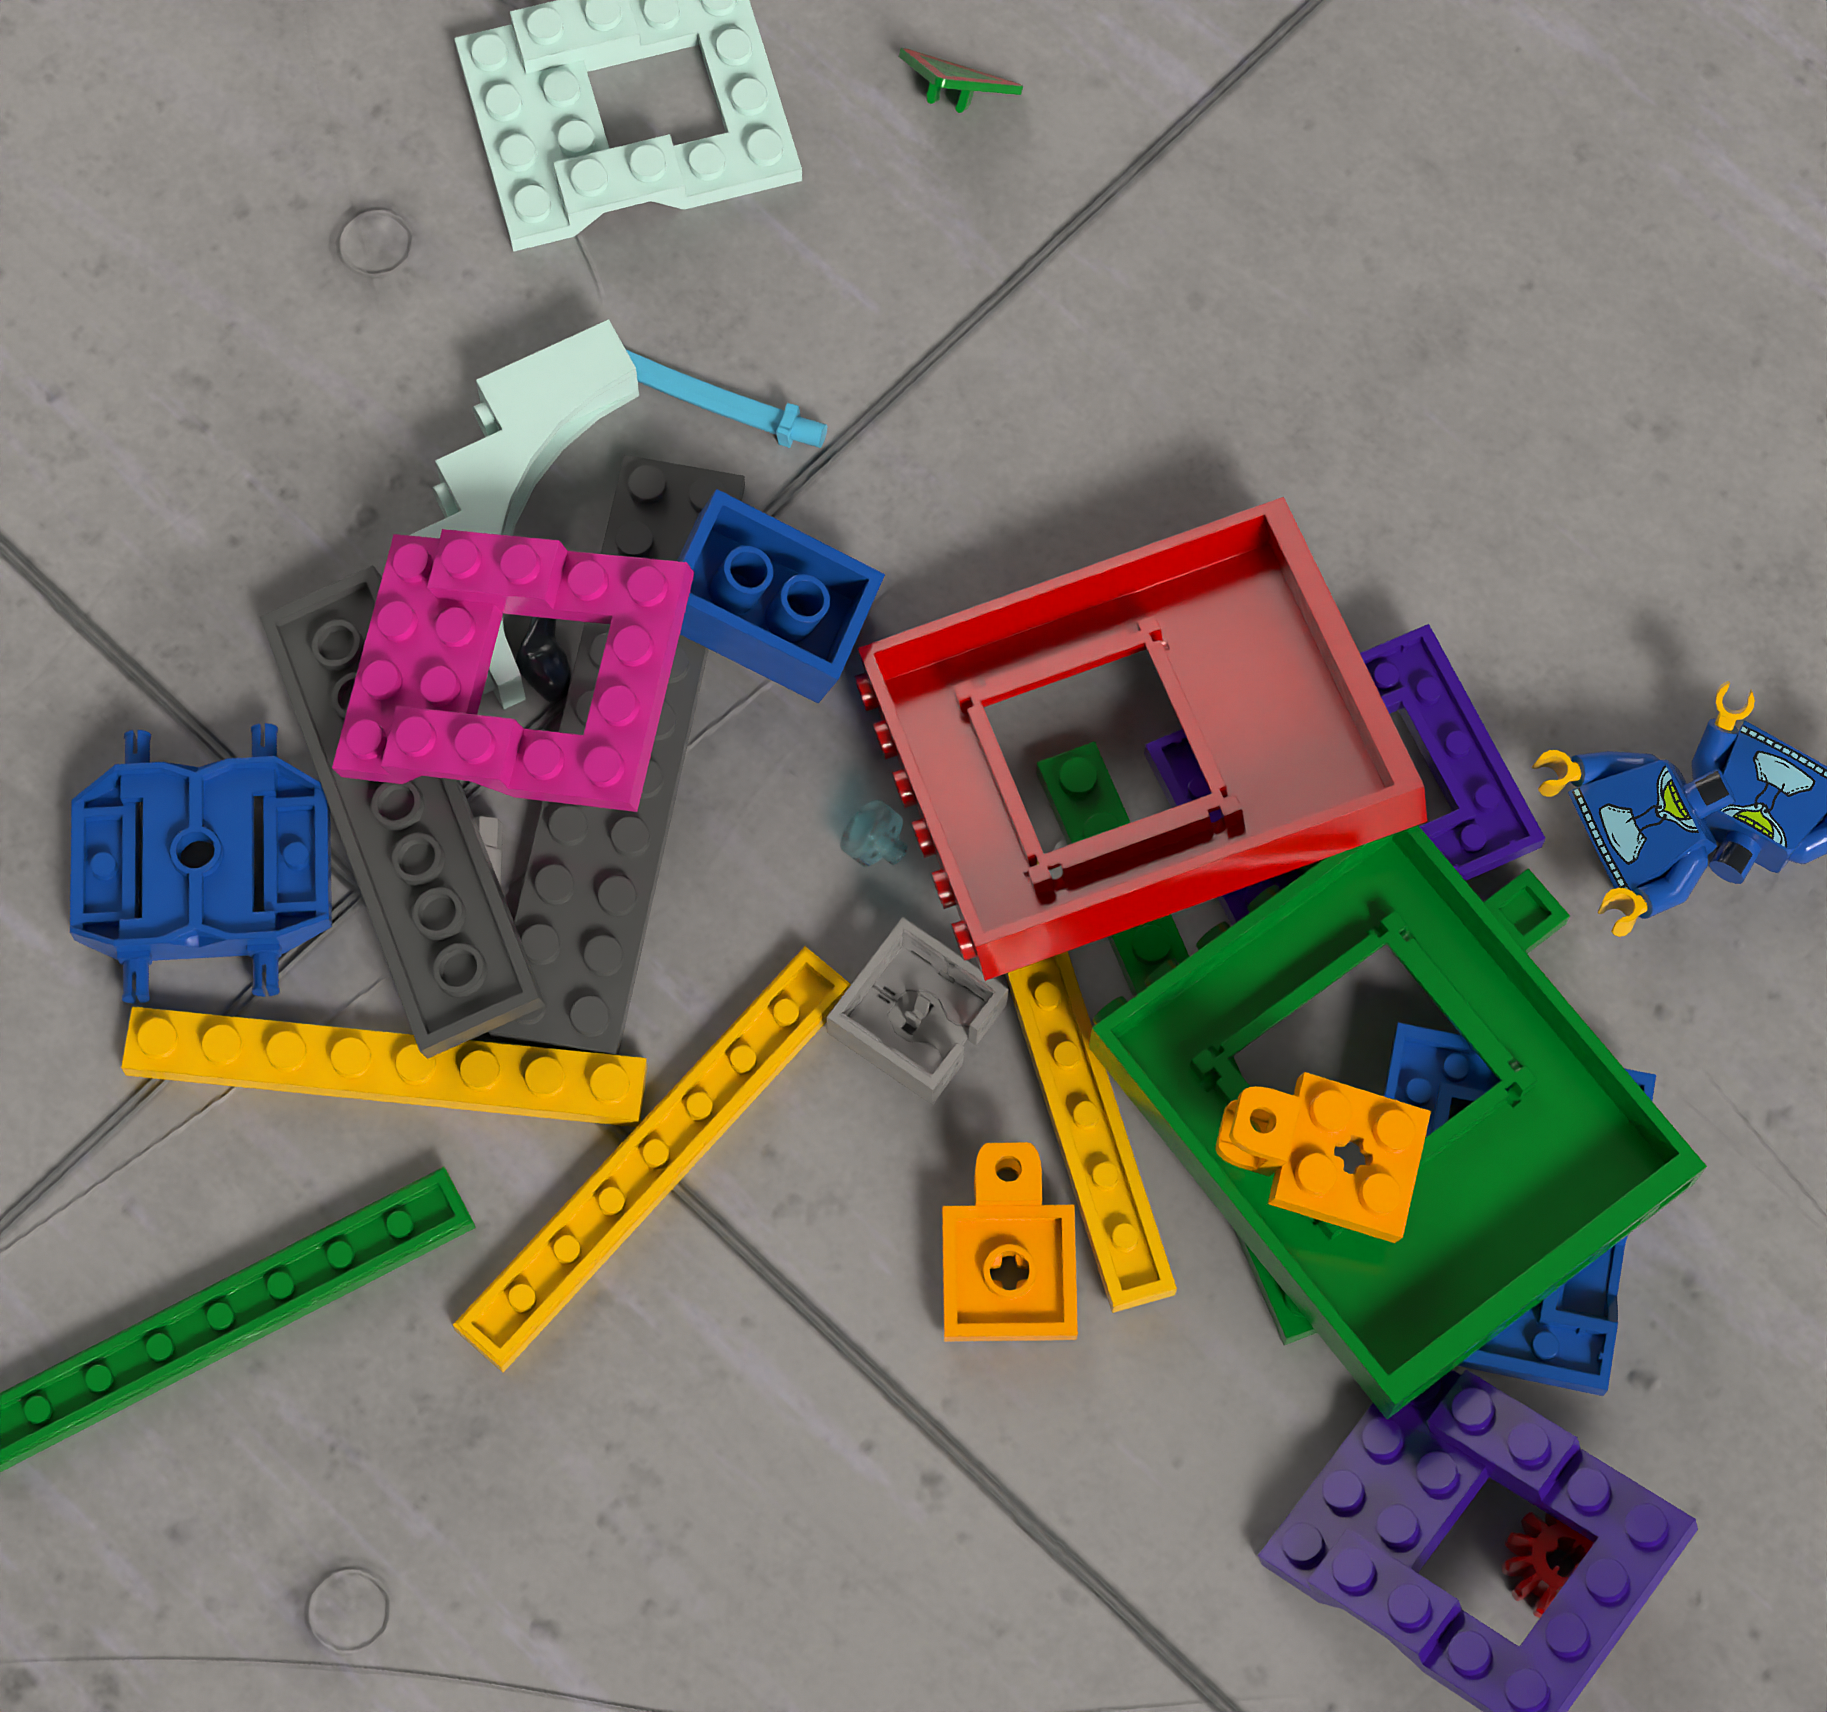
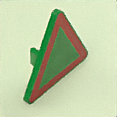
M901 48L898 57L930 82L927 92V102L929 104L940 100L941 88L961 90L958 104L955 107L958 113L968 109L974 91L1021 95L1023 85L917 51Z

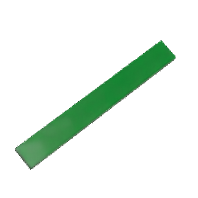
M445 1166L1 1392L0 1472L475 1229L474 1222Z

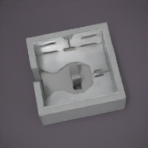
M902 917L827 1016V1033L933 1105L963 1065L964 1048L962 1046L967 1040L977 1046L1006 1007L1009 989L993 978L985 981L979 968L967 960L964 961L963 957ZM906 1023L916 1029L912 1035L902 1030Z

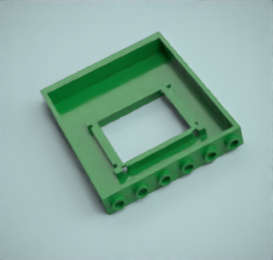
M1418 825L1300 867L1298 869L1300 877L1282 890L1277 884L1268 887L1250 902L1247 907L1248 915L1231 927L1226 921H1223L1211 928L1196 943L1198 951L1179 964L1173 958L1160 965L1146 978L1144 984L1147 988L1131 1000L1127 1001L1124 996H1120L1105 1005L1092 1020L1095 1026L1091 1029L1089 1049L1386 1419L1397 1413L1696 1183L1707 1167ZM1384 945L1388 946L1500 1081L1425 1138L1403 1238L1396 1243L1267 1204L1275 1173L1268 1177L1239 1168L1223 1160L1215 1150L1225 1107L1230 1102L1238 1100L1239 1094L1250 1087L1229 1059ZM1213 1069L1220 1076V1079L1218 1081L1214 1078L1212 1074ZM1510 1085H1513L1508 1091L1505 1090Z

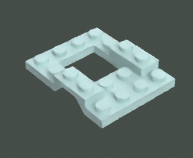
M556 0L510 11L512 23L510 25L454 38L513 252L575 237L603 213L652 201L685 210L802 181V167L750 0ZM699 45L726 133L674 146L671 136L668 134L610 149L587 72Z

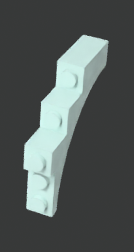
M609 319L476 380L480 404L473 406V411L485 438L435 460L440 484L432 487V490L445 519L410 536L440 538L442 529L513 536L515 525L535 485L561 452L597 420L639 396L636 367ZM502 618L483 695L494 691L504 710L525 700L526 697L521 674L506 640Z

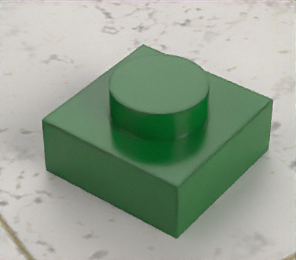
M1529 868L1484 901V904L1527 954L1565 926L1570 918L1567 911Z

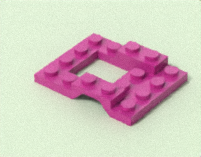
M442 529L440 538L393 534L332 769L344 778L404 784L420 776L464 780L514 798L637 812L694 571L687 562L568 551L560 540ZM503 614L610 624L583 735L524 729L515 719L477 715Z

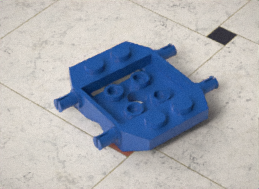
M265 723V746L264 732L261 724L251 727L252 757L227 758L200 767L168 762H150L151 734L144 730H137L136 738L133 730L124 733L125 764H115L71 800L70 934L74 941L110 956L123 965L122 1001L136 1004V996L140 1003L150 1000L149 965L152 964V961L249 956L253 959V995L266 997L265 973L266 989L269 996L278 995L280 993L279 958L282 954L332 927L331 809L321 782L277 757L278 727L276 725ZM254 796H263L264 912H254ZM140 802H143L142 918H139ZM204 841L214 846L215 850L212 859L203 867L189 868L180 862L181 853L186 846L193 842Z

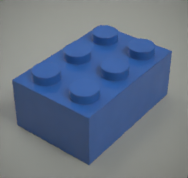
M716 489L698 515L677 560L678 562H687L694 571L680 635L819 703L839 680L885 574Z

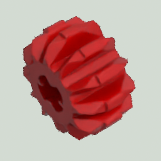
M1529 1512L1521 1520L1525 1534L1512 1532L1505 1541V1546L1519 1557L1506 1560L1502 1565V1572L1508 1576H1523L1524 1581L1520 1582L1511 1594L1516 1601H1520L1533 1592L1539 1597L1533 1607V1614L1540 1618L1593 1546L1594 1542L1547 1513L1544 1522L1538 1515ZM1556 1549L1565 1552L1562 1560L1570 1556L1575 1565L1565 1577L1557 1575L1559 1566L1551 1570L1547 1563L1548 1558Z

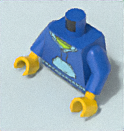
M1730 681L1721 684L1716 691L1715 701L1719 714L1716 719L1713 718L1708 721L1691 766L1693 781L1719 768L1735 796L1736 802L1704 819L1714 839L1721 843L1711 859L1709 867L1720 878L1730 883L1741 884L1754 863L1770 872L1779 873L1789 861L1806 864L1827 854V766L1747 721H1744L1738 730L1734 725L1737 720L1744 719L1753 710L1755 703L1754 694L1751 689L1745 706L1739 710H1730L1725 707L1722 701L1730 685Z
M1549 750L1537 759L1532 765L1533 769L1549 767L1558 776V780H1548L1539 786L1538 791L1543 796L1552 797L1557 795L1568 782H1571L1576 787L1570 790L1568 794L1614 889L1606 893L1599 907L1598 914H1604V912L1610 909H1618L1626 915V917H1622L1615 922L1611 930L1615 936L1622 937L1630 933L1638 917L1648 919L1687 901L1708 867V855L1717 847L1716 841L1704 818L1736 802L1735 796L1719 768L1687 784L1679 768L1669 760H1660L1653 754L1604 751L1574 755L1570 758L1559 750Z

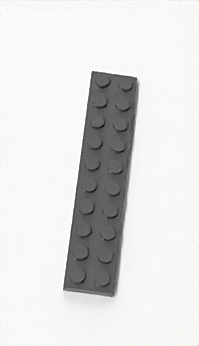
M624 455L601 554L677 561L698 515L714 491L718 489L742 501L745 489V476ZM584 622L559 729L560 733L584 734L610 624ZM679 635L637 812L548 801L542 802L514 923L546 1006L489 1031L491 1039L532 1047L619 1055L708 656V648Z

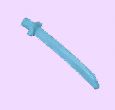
M626 350L636 367L638 382L718 415L777 435L778 444L788 448L791 447L793 440L821 448L825 441L827 424L801 417L800 409L797 405L787 403L784 411L716 387Z

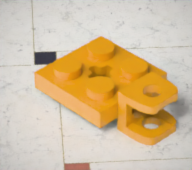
M1304 1072L1297 1078L1293 1095L1267 1087L1255 1086L1243 1090L1239 1094L1238 1100L1230 1102L1224 1109L1215 1150L1223 1160L1239 1168L1268 1177L1275 1173L1267 1204L1396 1243L1403 1238L1431 1111ZM1348 1142L1356 1144L1359 1147V1152L1365 1157V1165L1357 1166L1353 1174L1345 1172L1343 1170L1344 1160L1334 1155L1335 1146L1344 1147Z
M1028 1142L985 1143L980 1148L976 1159L974 1206H942L944 1342L1077 1340L1074 1204L1042 1205L1041 1161L1038 1151L1033 1144ZM1002 1170H1010L1018 1178L1014 1181H1003L997 1176V1173ZM1002 1257H1015L1016 1266L1028 1270V1279L1019 1280L1014 1290L1003 1289L1001 1281L992 1280L990 1269L1000 1268Z

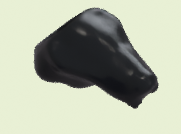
M532 616L528 631L518 649L515 662L520 674L546 701H556L567 694L568 685L571 680L569 661L565 651L555 637L556 619Z

